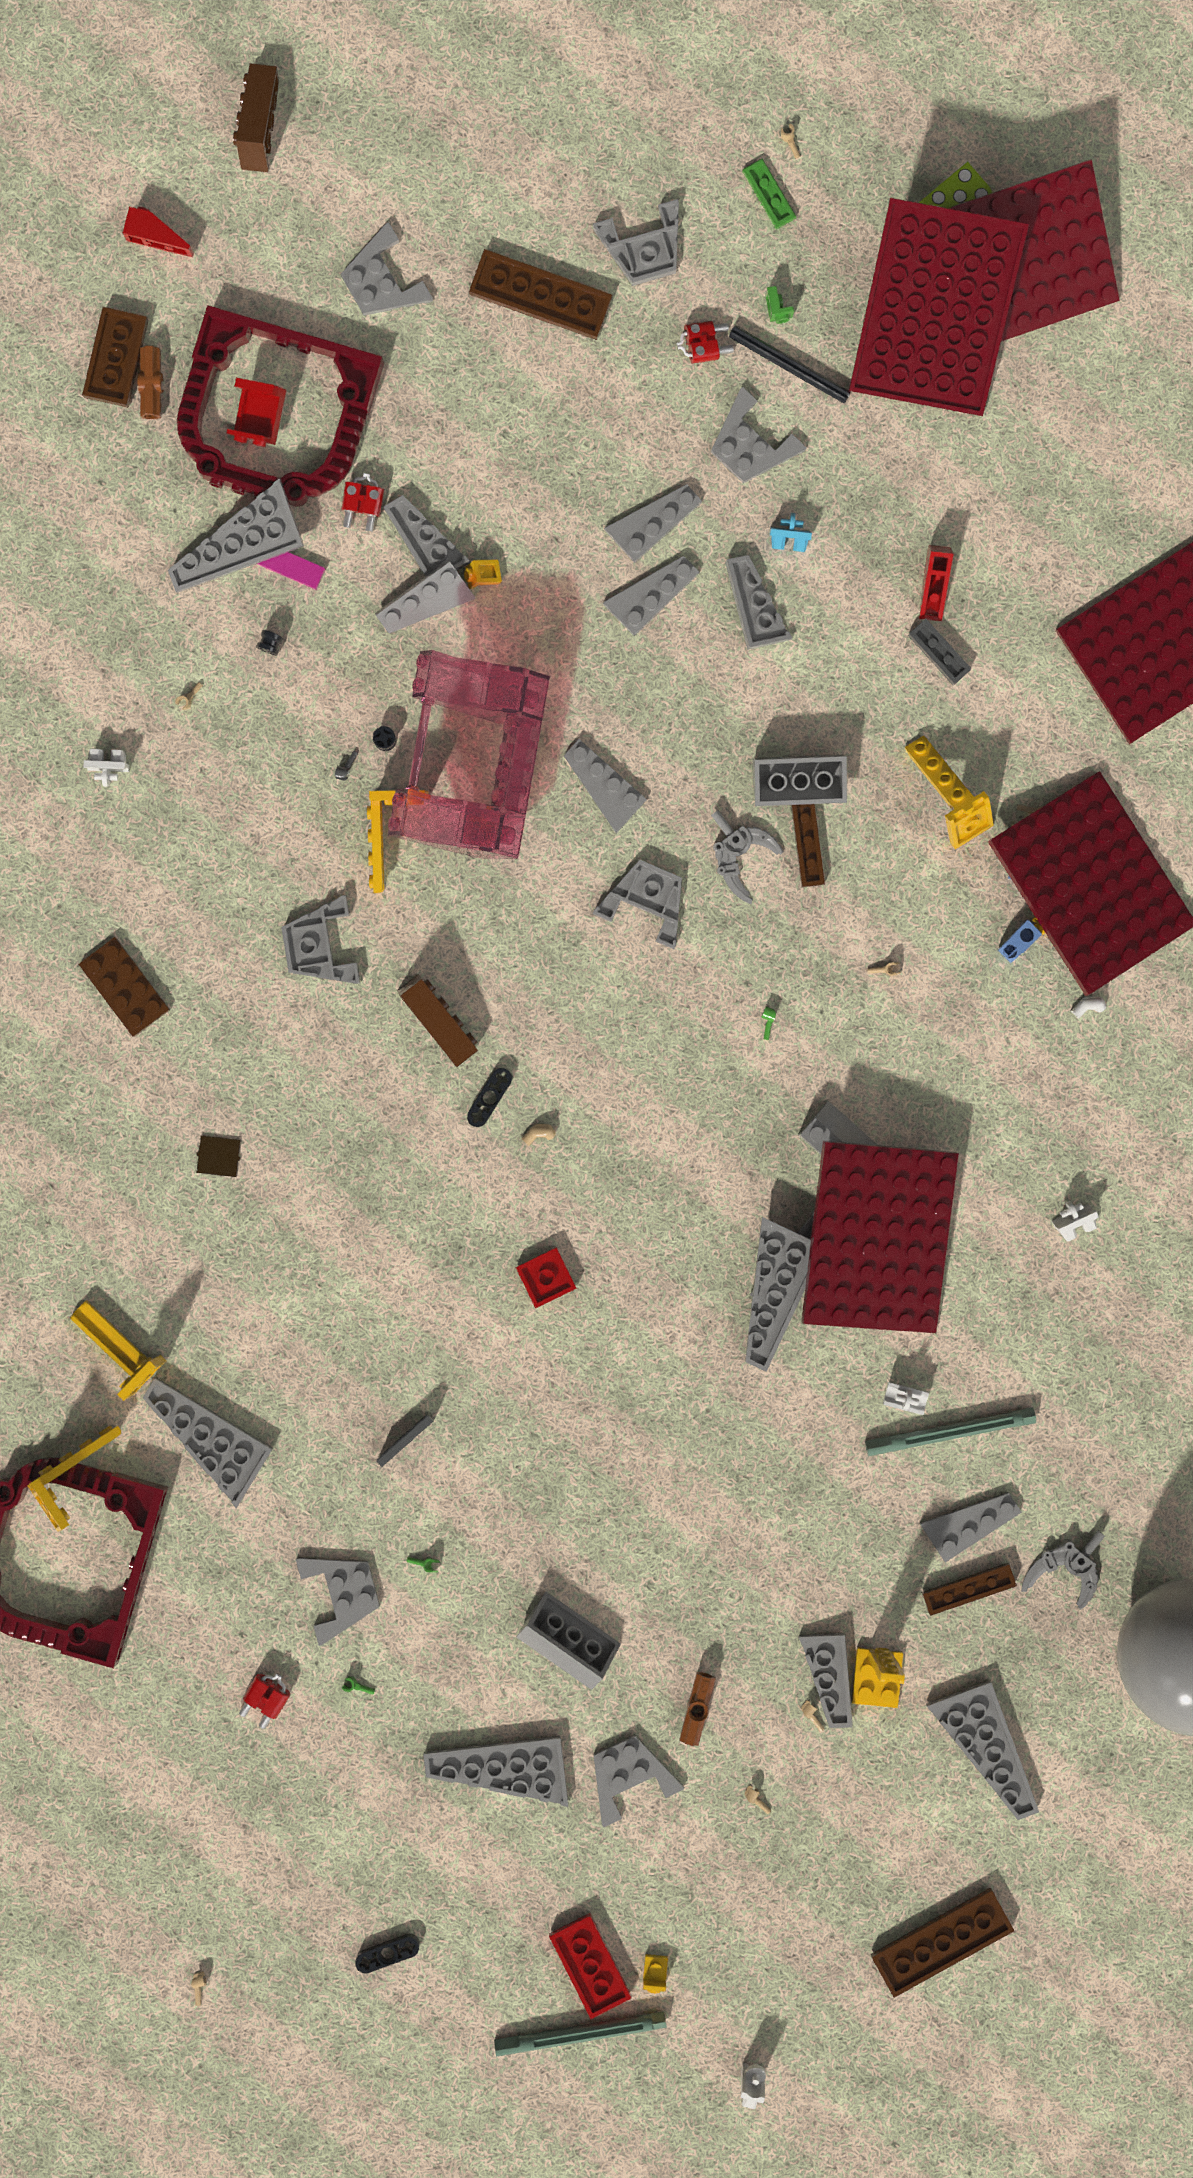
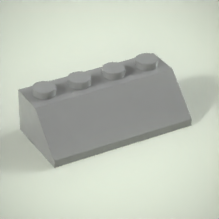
M843 754L752 758L755 806L847 803V756Z
M829 1101L826 1102L798 1134L820 1155L823 1141L878 1145Z
M545 1592L516 1636L591 1690L603 1679L621 1643L548 1592Z

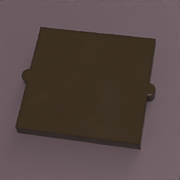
M201 1136L199 1152L196 1153L198 1156L196 1173L236 1177L238 1161L241 1160V1157H239L241 1140Z

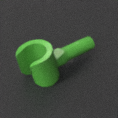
M765 1007L764 1013L761 1018L767 1020L764 1040H769L771 1026L776 1017L775 1010L769 1007Z
M407 1557L408 1563L419 1565L426 1572H438L431 1567L432 1562L440 1563L438 1559L420 1560Z
M349 1676L345 1678V1680L352 1683L351 1688L345 1685L342 1686L345 1692H351L355 1689L374 1694L375 1689L357 1683L354 1677Z

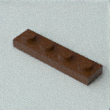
M815 804L791 805L801 888L825 885Z
M1005 1563L921 1593L928 1613L932 1616L1014 1588L1017 1585L1010 1564Z

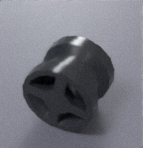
M262 630V639L257 643L256 648L277 656L279 653L278 646L283 642L284 638L273 632Z
M381 726L373 733V742L379 750L390 751L395 747L397 738L390 727Z

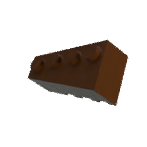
M250 63L248 73H244L243 83L245 91L240 94V106L242 108L241 111L237 112L238 130L233 133V144L237 146L241 170L268 172L269 164L266 154H271V131L274 129V111H276L279 77L277 66Z
M417 974L398 989L397 992L454 1065L458 1067L478 1051L475 1046L478 1042L470 1032L466 1034L461 1027L464 1024L456 1014L451 1016L447 1011L450 1006L443 997H436L433 993L435 987L428 979L423 980Z

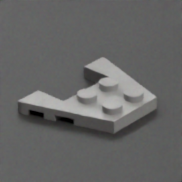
M678 199L658 205L664 228L627 239H618L613 218L593 223L594 232L632 286L676 274Z
M389 222L382 227L340 274L363 316L433 301L423 281L401 292L382 259L380 253L399 243V239Z
M744 387L740 389L711 450V453L743 484L803 453L807 448L791 434L777 450H774L742 419L757 403V400Z
M639 860L594 910L593 915L612 922L621 901L664 919L655 942L674 950L676 946L682 878Z
M342 895L338 899L321 906L319 909L281 927L289 973L354 984L361 983L357 963L333 965L326 920L350 916L346 895Z
M296 1558L301 1579L324 1573L336 1619L314 1624L313 1626L319 1646L325 1644L380 1607L368 1561Z
M635 1734L594 1754L603 1828L622 1819L613 1796L644 1781L656 1777L665 1798L684 1790L683 1784L677 1780Z

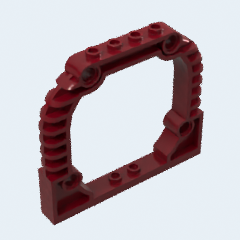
M207 305L192 354L193 363L177 414L179 439L187 454L196 462L200 475L203 479L210 481L209 484L213 487L222 489L223 486H227L236 494L244 495L245 492L253 494L255 499L262 492L270 488L275 481L280 479L289 504L295 507L306 504L309 497H318L336 488L346 478L353 465L365 422L370 414L384 367L383 357ZM251 334L274 340L278 346L288 348L289 345L297 347V350L304 354L314 352L334 358L335 367L343 380L337 388V395L343 410L331 450L324 464L310 475L301 472H290L282 478L233 465L227 463L225 457L218 449L204 443L201 434L202 421L218 371H224L229 368L231 364L230 354L239 347L249 343ZM219 353L224 354L222 359L214 360L215 355ZM347 392L355 393L351 399L344 398V395ZM207 464H214V468L211 471H204ZM295 489L302 490L301 495L298 497H292L291 493Z
M51 1457L32 1461L17 1470L11 1478H5L0 1481V1543L10 1509H13L24 1500L28 1490L27 1485L41 1477L38 1472L49 1465L53 1468L61 1463L59 1461L60 1458ZM77 1463L49 1483L66 1486L105 1498L104 1503L108 1510L112 1512L122 1511L127 1516L133 1529L143 1532L137 1554L132 1556L129 1564V1569L132 1570L130 1578H126L122 1591L126 1593L119 1616L113 1614L95 1624H92L86 1618H80L73 1624L66 1625L23 1613L11 1607L0 1595V1632L12 1638L61 1651L60 1654L114 1669L120 1659L168 1486ZM2 1486H7L10 1489V1496L2 1493ZM115 1493L120 1494L122 1496V1504H118L114 1501L113 1497ZM76 1627L83 1628L85 1636H79L76 1633Z

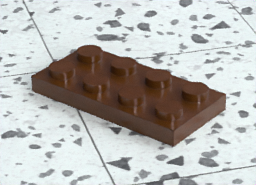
M102 307L82 393L84 398L129 407L140 360V348L143 347L149 321L146 316Z
M116 937L112 938L78 964L132 1037L137 1036L170 1011V1008Z

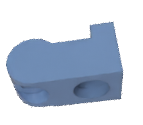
M1025 920L999 947L998 951L1012 963L1042 933L1029 920Z

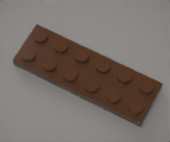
M486 249L482 253L469 289V295L595 340H598L613 295Z
M989 1888L871 1953V1957L893 1998L1011 1934L1014 1932V1929L993 1890Z

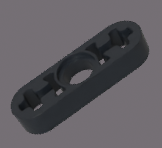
M498 1068L493 1072L467 1114V1120L470 1125L482 1127L486 1124L512 1083V1074L509 1070ZM505 1072L507 1073L506 1078L508 1082L500 1084L499 1088L503 1089L500 1094L496 1089L489 1087L491 1082L496 1085L498 1082L496 1075ZM487 1091H493L496 1094V1101L493 1104H486L483 1100V1096ZM478 1102L484 1107L491 1108L489 1113L486 1110L483 1111L481 1116L484 1120L482 1122H473L474 1117L471 1116L472 1113H478L481 1108L477 1106Z
M405 1934L364 1949L358 1953L355 1966L359 1972L367 1974L412 1958L419 1951L420 1941L414 1934ZM406 1941H409L410 1944H415L412 1951L409 1948L401 1949V1955H398V1948L395 1944H399V1948L404 1947ZM384 1948H391L394 1951V1956L386 1959L382 1956L381 1951ZM374 1952H377V1959L371 1960L369 1966H366L365 1963L361 1964L363 1957L366 1956L367 1960L372 1959L375 1956Z

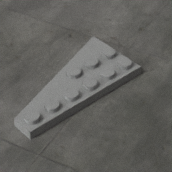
M155 1377L144 1394L143 1399L157 1416L167 1424L174 1436L178 1437L185 1446V1449L201 1468L211 1476L218 1485V1488L227 1495L234 1507L237 1508L273 1448Z
M561 1736L425 1751L423 1754L427 1778L451 1783H463L470 1787L487 1788L489 1791L523 1798L530 1797L539 1799L542 1802L548 1803L549 1801L568 1807Z

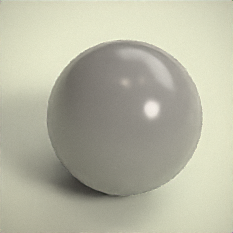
M1193 1579L1164 1583L1143 1595L1126 1615L1120 1628L1117 1642L1118 1669L1122 1683L1131 1700L1156 1724L1172 1732L1187 1736H1193Z

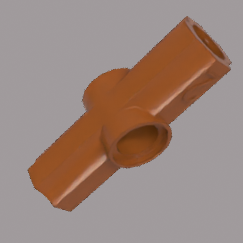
M154 346L140 348V372L137 376V384L140 393V416L143 419H160L162 414L161 394L164 393V390H161V382H164V378L161 372V349Z
M696 1672L679 1741L687 1745L699 1746L705 1719L708 1716V1707L716 1677L708 1673ZM698 1704L704 1708L700 1713H694L691 1710L692 1707Z

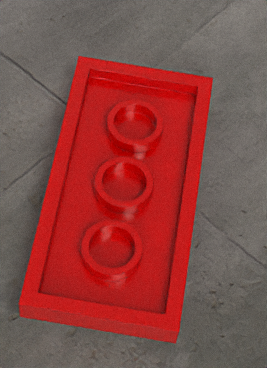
M591 1913L549 1933V1938L590 2019L632 1999V1995Z

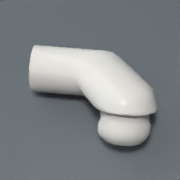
M1086 996L1071 1012L1077 1018H1080L1087 1010L1103 1012L1106 1009V1003L1100 996Z

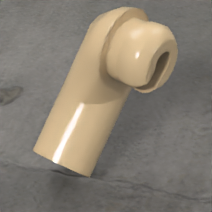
M535 1124L521 1139L530 1146L537 1137H545L547 1140L553 1139L556 1131L549 1124Z

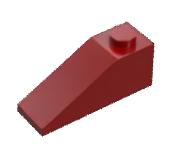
M129 206L122 232L126 241L193 258L194 253L191 246L150 212L149 209L141 206L137 208Z
M928 545L919 619L942 621L954 555L951 547Z

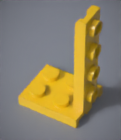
M924 735L905 746V750L910 758L952 809L951 812L945 815L949 840L955 850L994 826L989 796L983 791L974 797Z
M426 790L369 791L371 806H367V819L371 820V829H368V843H372V852H368L369 866H373V875H369V888H373V893L384 891L382 801L387 806H399L400 801H408V805H423V801L428 800V791Z
M87 1300L70 1316V1319L131 1376L126 1378L119 1386L122 1390L117 1395L123 1401L135 1395L154 1373L167 1362L161 1355L153 1359L151 1357L147 1358Z
M111 1425L99 1432L100 1438L94 1442L91 1438L79 1445L81 1449L79 1452L73 1455L70 1451L59 1459L61 1462L54 1468L51 1465L38 1472L41 1477L27 1485L57 1532L69 1526L67 1521L70 1517L63 1507L59 1509L54 1502L57 1500V1497L52 1489L48 1488L46 1490L44 1485L117 1438L121 1434L119 1426L112 1428Z
M857 1647L852 1704L898 1708L900 1683L904 1684L905 1674L902 1671V1651H889V1649L882 1647L875 1649Z

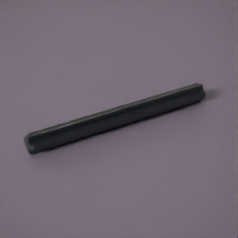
M737 325L732 328L729 337L841 403H845L850 396L849 390Z

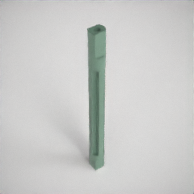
M1033 1407L1009 1413L865 1441V1447L869 1457L976 1434L1036 1423V1414Z
M664 2011L494 2039L495 2054L498 2057L667 2028Z

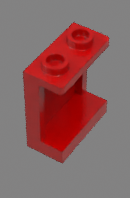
M236 377L234 387L242 389L235 428L234 430L227 429L226 434L234 436L233 440L247 444V440H253L252 444L266 448V444L276 445L286 389L273 384Z

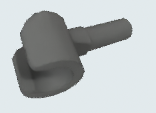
M356 751L352 752L345 767L337 765L335 770L336 779H348L347 775L350 773L351 765L358 755Z

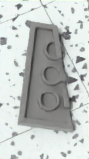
M686 484L605 527L604 530L626 555L636 563L702 503V500Z
M403 495L383 507L425 576L447 560L451 562L456 571L470 563V560L448 541Z
M749 555L727 559L725 564L747 650L791 640L792 636L783 625V619L773 606L772 598L763 587L762 579Z
M682 556L603 602V605L635 636L699 574V571Z
M447 560L378 610L375 615L390 634L476 598L451 562Z
M580 739L564 755L568 764L617 834L647 799Z
M1007 1492L928 1521L920 1522V1525L946 1563L1022 1512L1010 1493Z
M845 1633L799 1635L829 1728L852 1727Z

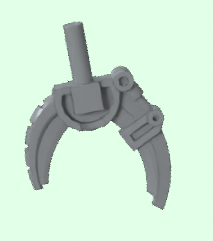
M717 810L711 816L727 836L722 842H717L713 845V850L718 860L717 873L723 876L729 889L738 898L752 904V898L749 897L750 893L745 889L738 877L740 872L738 863L736 864V856L746 853L751 844L764 846L776 855H781L783 850L780 844L777 843L778 841L773 836H770V833L767 831H762L761 828H745L741 826L734 832L719 810Z
M1098 1530L1081 1551L1074 1546L1070 1539L1064 1540L1062 1544L1057 1545V1548L1051 1550L1044 1549L1041 1557L1027 1571L1021 1592H1027L1028 1588L1033 1587L1036 1580L1046 1571L1050 1573L1057 1570V1566L1065 1565V1568L1071 1574L1081 1577V1592L1076 1604L1080 1610L1088 1604V1601H1091L1093 1598V1593L1096 1592L1098 1586V1574L1095 1569L1096 1563L1089 1556L1105 1535Z

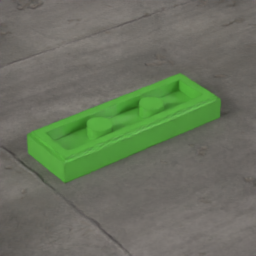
M763 158L742 170L776 230L796 219L794 211Z

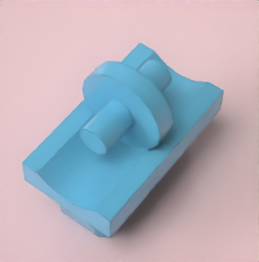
M791 513L790 519L781 518L780 525L789 526L788 529L770 527L769 534L772 536V549L784 550L785 539L794 538L793 551H806L808 540H811L812 533L811 531L794 530V527L803 528L804 521L795 520L796 513Z

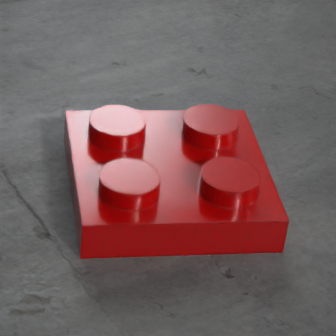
M557 1247L515 1267L535 1309L577 1289Z

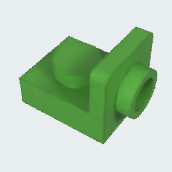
M767 287L765 297L770 322L776 321L777 324L788 322L793 317L794 307L783 308L782 295L778 294L777 287Z

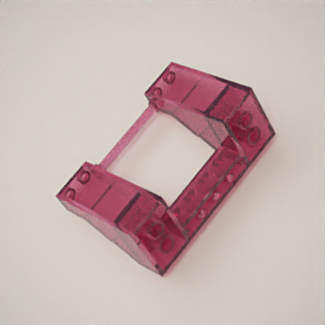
M435 650L420 651L416 661V677L412 684V698L421 700V715L409 783L405 789H396L392 799V814L388 822V835L479 859H518L550 676L522 667L453 657ZM434 704L503 725L504 733L502 744L499 748L500 755L498 767L495 771L496 778L494 790L491 794V805L419 792L417 787L431 706H434Z

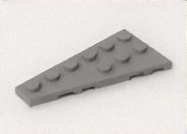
M281 480L275 481L270 488L258 495L247 507L241 509L219 527L213 535L202 541L196 549L185 555L168 569L177 593L304 547Z
M762 1217L745 1362L767 1372L805 1291L811 1240Z
M990 1680L926 1703L928 1709L934 1714L1017 1820L1039 1813Z

